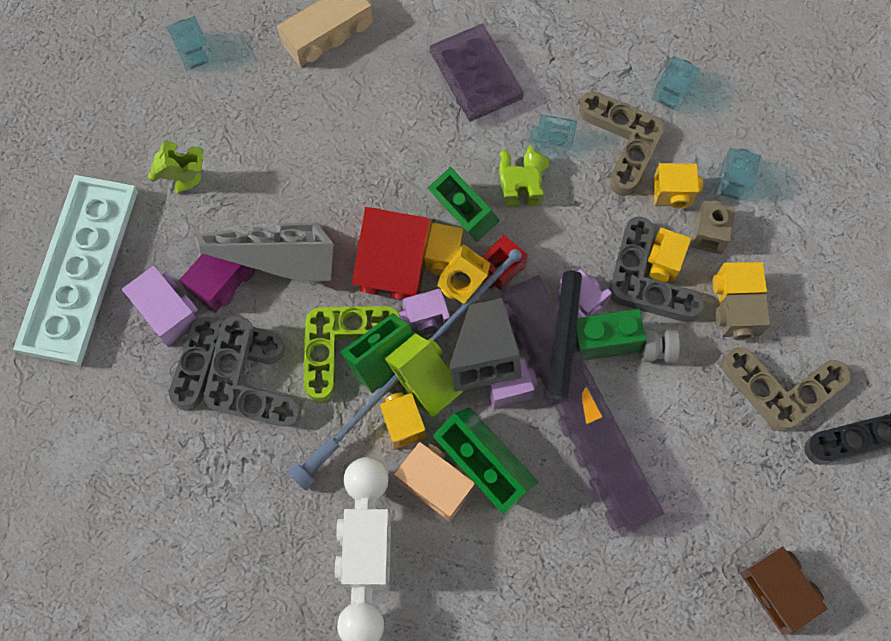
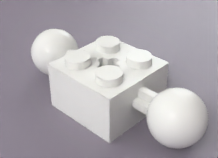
M370 457L356 459L347 467L344 474V486L347 493L355 499V508L344 509V519L337 520L336 530L337 541H340V546H342V556H336L335 578H338V581L341 582V585L347 591H351V604L343 609L337 623L338 634L342 641H379L384 632L382 613L373 605V591H389L391 518L388 509H376V500L385 493L389 477L384 465Z

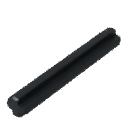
M575 270L566 271L562 276L549 385V396L556 399L568 398L570 391L582 274Z

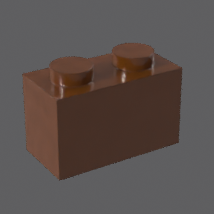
M783 546L771 551L741 571L740 575L781 634L785 635L796 632L828 608L823 603L824 596L820 589L813 582H808L801 572L802 566L798 558L791 551H786Z

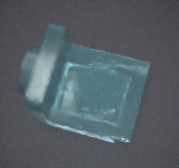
M541 114L539 126L532 125L529 143L535 144L534 150L539 151L541 150L542 141L549 142L555 146H572L577 120Z

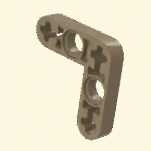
M588 92L581 98L579 106L580 117L590 124L628 139L612 172L610 187L618 195H630L636 190L660 141L664 129L663 123L659 118L604 94ZM592 104L598 105L594 111L588 109ZM606 109H609L607 118L603 117V115L606 112ZM624 114L629 122L624 125L614 122L613 116ZM634 121H637L638 124L636 125V128L634 130L632 129ZM647 127L653 129L650 135L644 133ZM631 150H640L645 155V159L634 161L628 153ZM626 169L632 170L629 181L626 184L620 183Z
M737 347L732 349L722 362V368L726 376L767 423L775 430L781 432L795 427L844 388L850 381V371L847 366L840 361L830 360L821 365L790 391L786 392L755 355L746 348ZM743 359L745 361L743 368L739 367L736 369L732 365L735 360ZM754 371L756 374L746 382L744 378ZM835 371L838 374L836 380L823 387L820 382L829 373ZM762 381L767 384L770 390L769 396L760 397L756 395L753 391V383ZM802 388H810L815 392L817 399L814 404H809L802 400L800 396ZM777 397L779 400L768 408L766 404ZM788 410L790 413L788 419L781 421L778 418L780 411Z

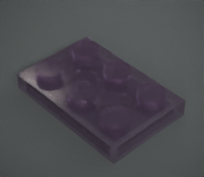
M483 23L430 45V53L469 122L523 99L524 92Z

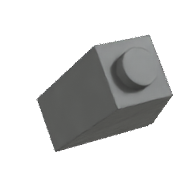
M502 298L469 305L450 362L455 392L522 378L520 354Z

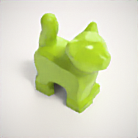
M164 141L160 151L154 155V160L148 174L149 180L153 182L160 178L174 180L176 194L199 185L202 162L204 161L203 148L191 146L187 153L175 152L178 148L177 143Z
M528 145L524 156V167L510 166L511 155L507 150H502L499 154L501 157L499 182L505 207H519L518 194H526L528 206L541 205L542 200H544V191L541 189L542 173L549 168V157L544 156L539 150H534L531 145Z

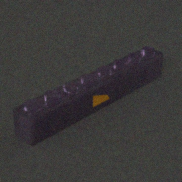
M537 275L503 290L502 299L508 319L512 321L516 329L514 331L515 340L521 350L526 349L530 360H528L529 367L533 368L536 378H541L545 389H543L544 397L551 408L555 406L560 416L558 424L563 435L566 438L571 437L576 447L573 449L575 459L581 468L586 467L591 477L589 485L594 496L597 499L602 498L608 510L605 512V517L613 531L618 530L622 537L658 520L664 515V512L576 345L574 346L568 398L556 399L549 396L558 311L540 276Z

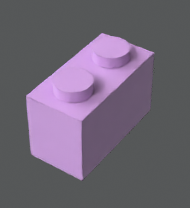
M152 266L123 287L122 291L168 347L190 330L193 322L197 320L193 313L198 309L186 294L181 298L174 290L179 286L167 271L161 275L156 267Z

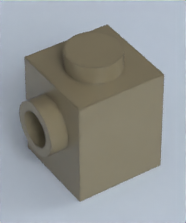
M704 201L696 216L691 248L722 254L730 242L736 208L726 206L725 203L720 201Z
M766 294L726 295L715 312L716 324L721 326L722 337H733L734 340L742 341L749 340L754 336H761L770 326Z

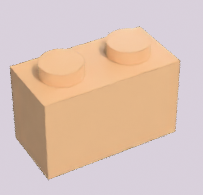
M419 442L395 472V481L450 522L473 492L475 483L458 464L453 467L444 460L445 454L436 446L429 444L426 447Z

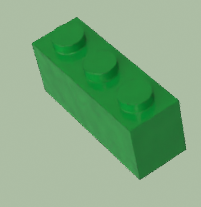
M470 407L455 412L433 435L435 440L502 514L517 505L539 483Z

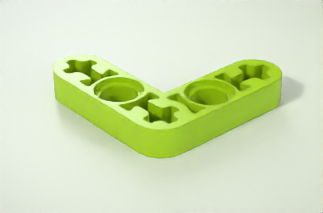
M389 306L317 307L307 314L305 320L303 384L304 390L311 400L319 403L326 402L334 394L336 340L358 339L368 332L367 316H372V322H381L384 316H389L392 313L400 318L396 309ZM353 315L360 317L363 320L362 326L357 330L347 329L344 323L348 317ZM319 317H324L325 321L329 323L323 326L324 338H318L317 326L313 324L319 321ZM372 323V328L378 323ZM317 347H325L330 352L329 357L323 362H315L311 358L312 351ZM316 370L322 371L324 384L328 385V387L322 388V393H316L315 388L311 387V385L317 384Z

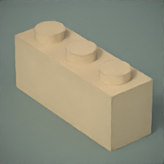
M319 0L277 25L281 44L297 64L302 67L309 62L316 61L323 53L333 47L342 45L346 39L354 34L365 31L373 23L372 9L367 0Z

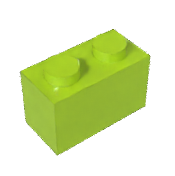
M415 333L387 356L385 360L408 394L412 393L417 407L433 418L463 391H454L451 368L448 363H444L440 356L443 354V351L432 338L426 340Z

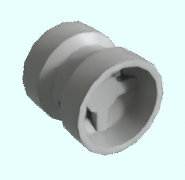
M644 329L646 342L640 351L642 362H654L656 359H663L667 363H677L680 352L678 331L665 330L663 333H657L653 329Z

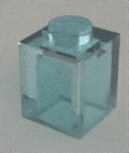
M195 16L167 26L186 72L214 61L209 45Z
M673 56L657 82L652 100L679 112L695 84L700 68L687 60Z
M730 147L722 162L715 194L746 202L755 187L761 155L751 153L747 149Z

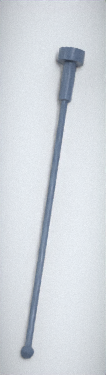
M517 249L511 250L509 258L431 338L436 342L466 312L469 305L473 304L513 262H518L521 259V252ZM394 375L333 439L329 437L302 466L297 462L291 466L287 473L305 491L316 481L311 475L339 448L338 443L399 381L397 376Z

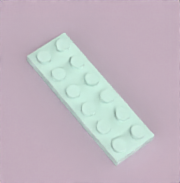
M74 175L13 348L16 353L81 366L136 200L138 190L134 185Z

